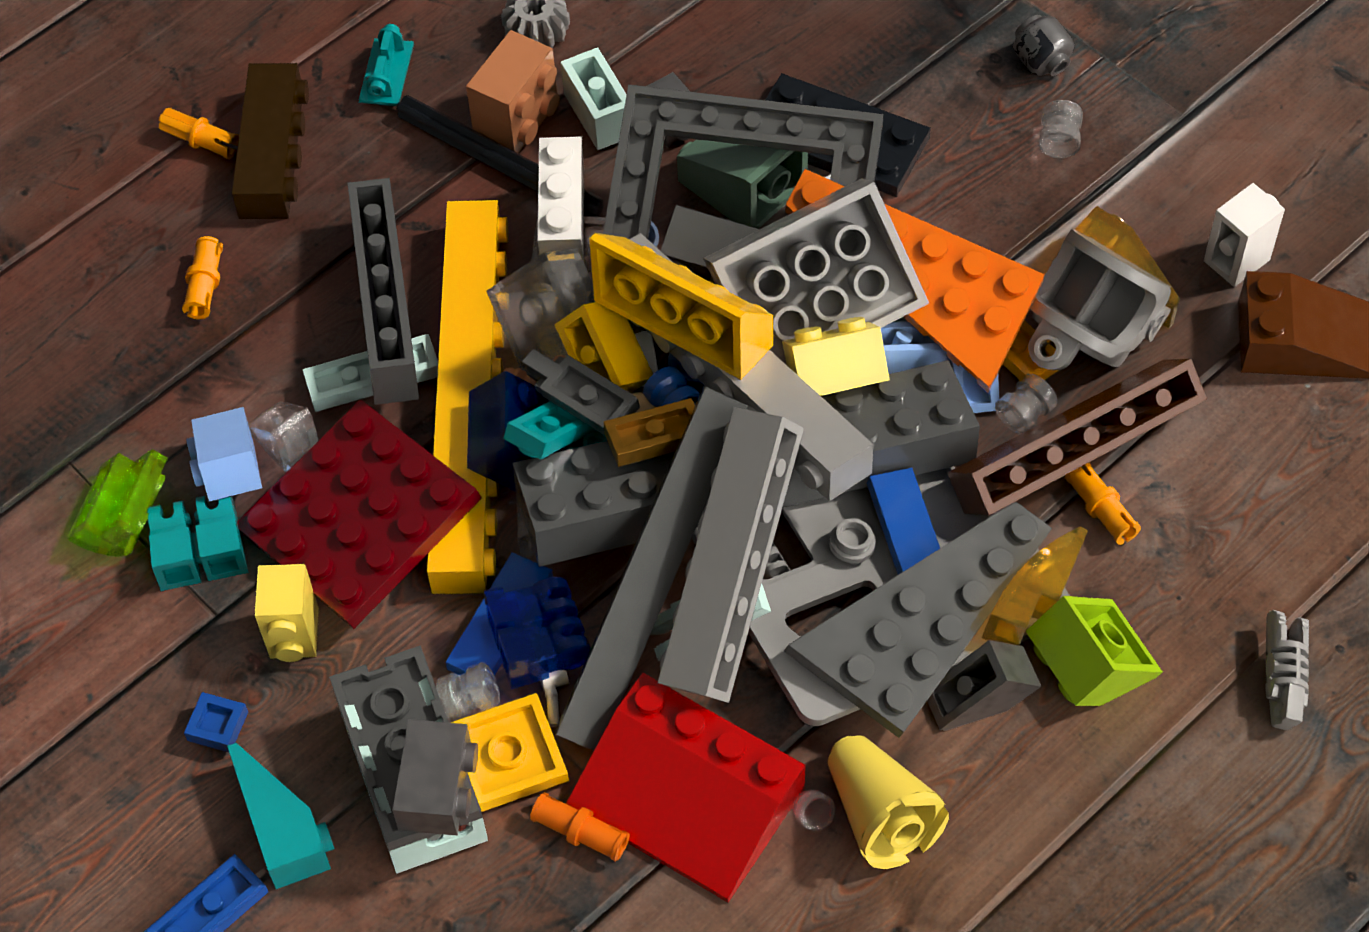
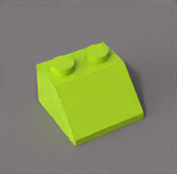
M1063 596L1026 630V633L1035 645L1034 652L1045 665L1050 667L1059 681L1058 687L1061 693L1075 706H1102L1157 678L1163 673L1113 599Z

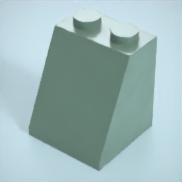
M698 139L685 144L677 155L678 182L731 221L757 229L786 205L804 169H808V152Z

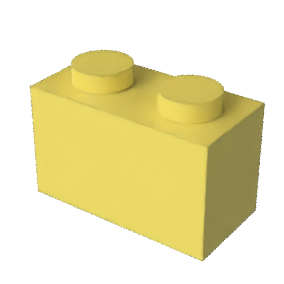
M864 317L841 320L837 322L838 329L821 332V327L803 328L794 332L795 338L782 341L786 365L820 396L890 380L881 329L871 322H865Z
M305 564L258 566L255 618L270 659L277 658L285 662H295L303 657H316L319 607Z

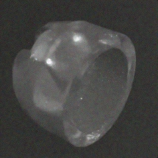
M808 789L800 792L795 797L792 806L794 817L798 823L812 831L826 828L832 822L835 814L834 802L828 795L819 790ZM819 799V803H815V804H812V805L808 806L809 804H811V803L814 802L815 800Z

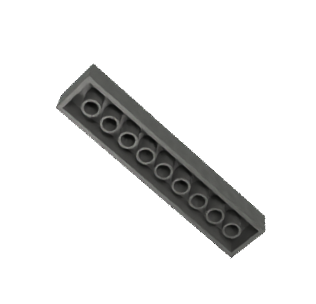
M949 360L889 374L890 380L821 396L874 444L872 474L845 492L868 487L866 482L873 475L913 468L914 474L919 475L964 464L977 457L980 425ZM608 441L552 453L543 459L531 458L514 462L516 498L538 566L541 567L635 544L675 452L618 467ZM793 468L783 507L825 498L816 489L808 488L800 478L799 473ZM706 503V505H705V508H704L702 514H703V513L705 512V510H706L707 503Z

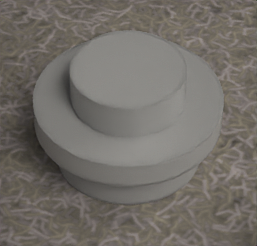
M849 518L837 524L832 529L829 537V547L832 553L840 560L848 563H860L867 560L872 555L876 543L870 526L856 518Z

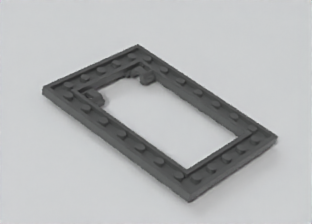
M628 84L603 234L631 239L641 233L648 239L665 136L833 155L830 180L847 186L861 178L875 182L883 127V114ZM593 291L591 303L595 302V301H594V291ZM628 319V322L633 330L634 324L631 322V320ZM653 339L657 360L658 355H660L661 349L658 347L655 340ZM688 384V386H693L699 393H701L703 387H706Z

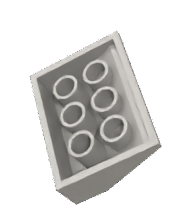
M863 178L703 258L715 284L725 287L730 293L751 304L763 307L768 313L773 315V346L770 351L785 364L786 360L782 341L795 338L794 332L808 327H821V332L838 329L837 322L854 317H864L865 322H871L882 328L929 304L875 183Z

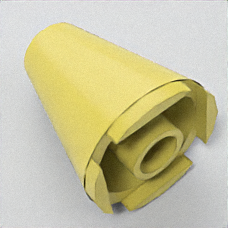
M847 736L834 744L828 757V766L860 852L873 868H894L910 862L906 854L918 846L923 853L928 850L944 832L949 820V812L944 807L946 804L941 796L865 736Z

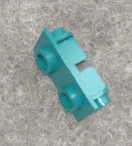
M386 24L384 28L379 30L378 38H374L359 96V103L397 106L398 102H400L414 41H403L399 27L394 24Z

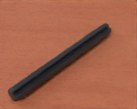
M409 95L404 96L401 102H398L396 109L399 118L538 192L539 164ZM584 189V217L589 220H595L604 208L603 199Z

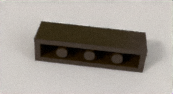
M249 63L232 189V196L239 219H289L290 203L297 202L298 184L296 177H294V169H300L302 161L301 147L297 142L298 136H304L305 116L304 112H301L302 104H308L309 100L307 80H301L297 63Z

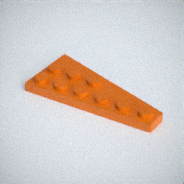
M804 169L786 203L785 212L789 215L845 186ZM885 204L929 301V304L903 318L923 336H929L947 353L946 356L958 367L961 365L977 379L976 383L988 393L1043 283L1045 274Z

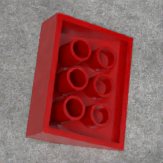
M642 673L617 707L566 804L578 810L585 807L593 811V817L621 831L628 832L630 834L628 844L729 903L805 789V764L670 687L659 684L656 679Z

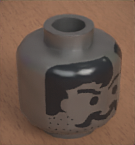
M1034 15L1025 20L1015 31L1014 51L1031 74L1037 76L1050 74L1055 76L1069 66L1071 62L1069 57L1073 52L1074 42L1055 17Z

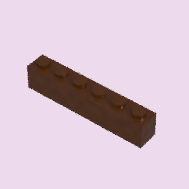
M1191 359L1162 360L949 471L947 474L964 514L989 516L1207 400V397Z

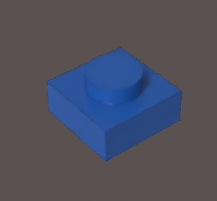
M202 692L184 731L187 741L229 752L227 746L236 742L248 715L246 704Z

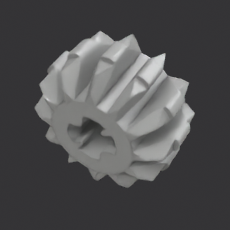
M507 0L506 8L502 9L503 13L501 14L505 36L512 30L553 48L555 42H564L566 30L569 29L568 25H570V16L564 0Z

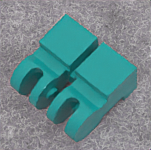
M206 496L196 497L197 511H195L194 516L196 524L200 525H195L196 533L192 534L190 526L193 523L189 513L186 511L183 500L173 502L174 513L170 518H165L161 505L148 507L151 565L161 591L202 583L198 564L203 565L208 581L249 573L232 496L218 499L219 504L214 509H209Z

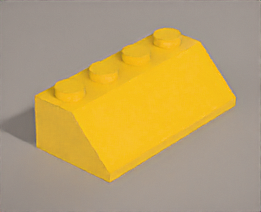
M594 233L589 238L595 302L740 380L773 346V315L768 313L763 307L745 301L730 293L725 287L713 284L692 273L687 267L677 265L656 254L649 247L641 246L625 237Z

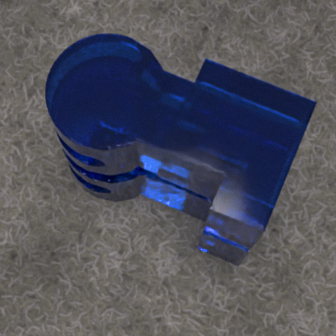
M549 577L538 581L532 587L504 593L503 587L484 591L487 620L499 650L511 690L548 679L551 672L572 670L584 665L591 645L588 638L584 636L585 629L582 621L577 618L578 610L575 602L570 599L571 591L565 579Z

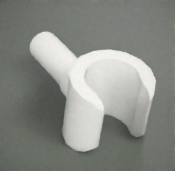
M562 659L546 662L540 667V682L545 691L547 717L550 727H557L560 721L556 688L569 684Z

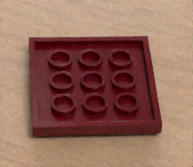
M360 399L237 521L240 533L276 564H305L315 597L351 628L355 629L482 497L476 488Z

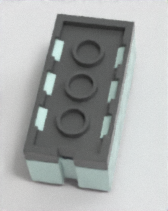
M421 645L385 657V667L368 672L365 664L329 677L396 874L488 841L482 811L468 773L465 788L471 789L470 812L467 819L460 818L457 836L398 830L392 809L408 719L449 722Z

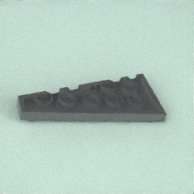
M1014 502L788 644L784 652L899 738L1052 528L1018 502Z

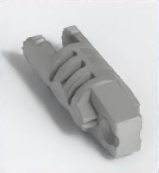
M1269 610L1266 617V698L1269 699L1271 726L1288 731L1302 722L1303 708L1307 707L1309 620L1301 617L1295 618V621L1290 625L1289 639L1287 640L1285 613Z

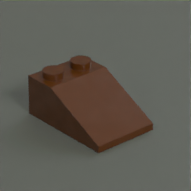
M1246 271L1238 299L1241 372L1369 379V301L1292 273Z

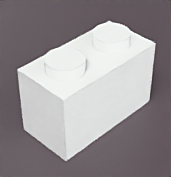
M1252 183L1216 210L1204 262L1233 287L1237 286L1244 280L1246 271H1257L1270 261L1285 209L1274 196L1265 193Z

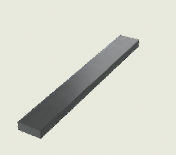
M708 387L702 388L555 730L556 735L593 751L595 750L613 714L622 702L711 492V476L714 469L718 466L724 445L723 434L725 427L731 420L734 407L747 410L748 405Z

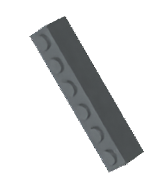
M390 178L349 182L347 184L374 403L377 405L418 400L415 361Z

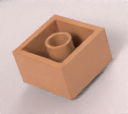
M510 30L466 85L473 130L516 153H519L525 144L529 145L534 140L538 127L547 116L550 117L554 114L560 100V96L557 94V69L554 65L553 48Z

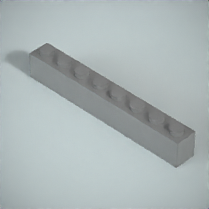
M641 233L629 239L641 246L649 247L656 254L671 261ZM631 321L634 325H636L637 327H640V325H638V324L634 323L633 321ZM644 328L653 336L656 344L663 352H670L682 364L685 372L691 378L699 379L706 387L748 405L747 410L782 416L802 426L804 430L793 468L799 473L800 478L808 488L816 489L829 502L872 474L874 444L770 350L740 380Z

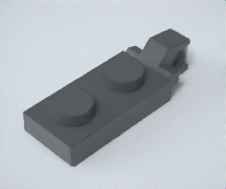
M532 349L522 361V364L527 369L526 374L536 381L534 387L542 394V397L604 436L603 421L633 414L640 408L639 401L634 395L569 355L565 358L559 356L554 362L537 350Z

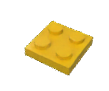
M537 693L451 722L467 724L471 743H478L475 773L468 772L482 812L569 781L568 772Z

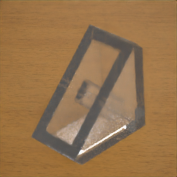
M279 401L248 423L253 438L284 472H287L319 441L312 414L304 406Z

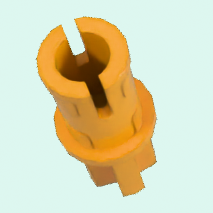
M165 108L159 116V129L161 131L188 141L189 146L194 149L202 147L228 160L237 151L223 145L222 142L238 146L239 135L209 124V120L205 117L196 119L172 108Z

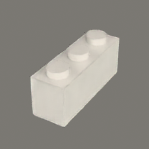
M582 137L539 138L538 248L541 271L584 270V158Z

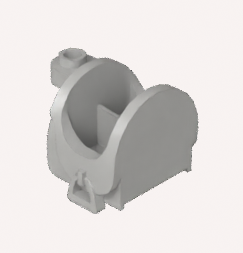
M1071 228L1058 255L1045 273L1043 283L1030 307V310L1034 312L1031 317L1039 323L1029 341L1028 350L1030 357L1042 368L1062 370L1071 364L1078 351L1081 350L1105 364L1119 367L1125 361L1128 354L1144 338L1149 342L1154 339L1171 311L1170 308L1165 306L1170 297L1171 286L1095 239ZM1053 341L1056 350L1052 356L1048 357L1045 348L1049 342Z

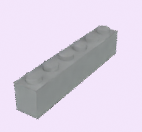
M734 407L731 420L727 423L724 430V445L719 463L711 476V492L706 510L699 520V535L693 557L689 560L686 567V582L682 597L673 614L674 626L669 644L661 657L659 684L729 703L804 430L802 426L782 416Z

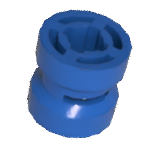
M672 366L656 371L649 377L643 388V394L649 403L655 407L692 398L696 405L700 395L693 386H688L685 376L676 367Z

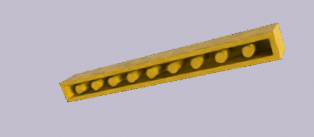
M498 200L447 201L433 456L476 488L482 499L428 553L427 574L432 594L487 593V576H495L496 572L495 549L488 547L489 536H497L496 509H490V497H498L499 493L498 470H492V459L500 458L499 432H493V421H501L502 415L501 395H495V384H499L500 378L503 376L502 358H496V348H504V323L497 322L498 312H505L506 309L505 287L499 286V277L507 276L506 251H500L501 243L508 242L507 217H500Z

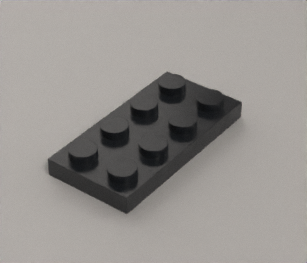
M781 73L766 98V101L883 114V127L874 183L878 191L894 197L898 196L930 139L931 127ZM808 153L809 165L831 173L833 155Z

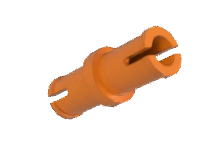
M546 792L540 794L530 814L531 821L538 822L567 836L566 841L574 846H578L581 843L610 857L615 862L620 859L629 841L630 834L628 832L621 831L593 817V811L585 807L578 810L549 796Z

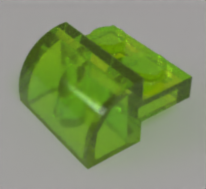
M151 449L135 461L117 453L104 462L98 470L67 540L98 554L115 557L130 555L148 519V507L153 506L165 481V475L161 472L167 457Z

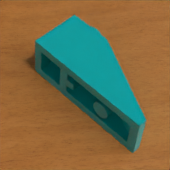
M237 743L228 745L227 747L252 824L275 888L278 889L330 870L331 866L326 852L335 848L326 822L316 825L311 809L240 745Z

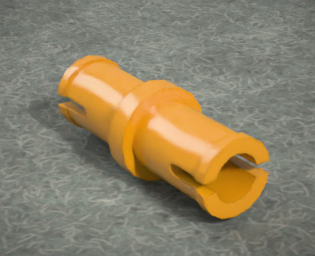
M210 236L197 239L193 263L186 271L185 280L188 287L182 311L193 319H205L209 316L213 290L218 287L220 282L218 265L223 251V244L218 243V239Z
M1090 463L1065 475L1066 481L1074 487L1086 502L1085 509L1092 518H1098L1118 545L1124 544V541L1129 542L1137 536L1141 526L1119 502L1120 495L1115 488L1107 487L1093 470Z

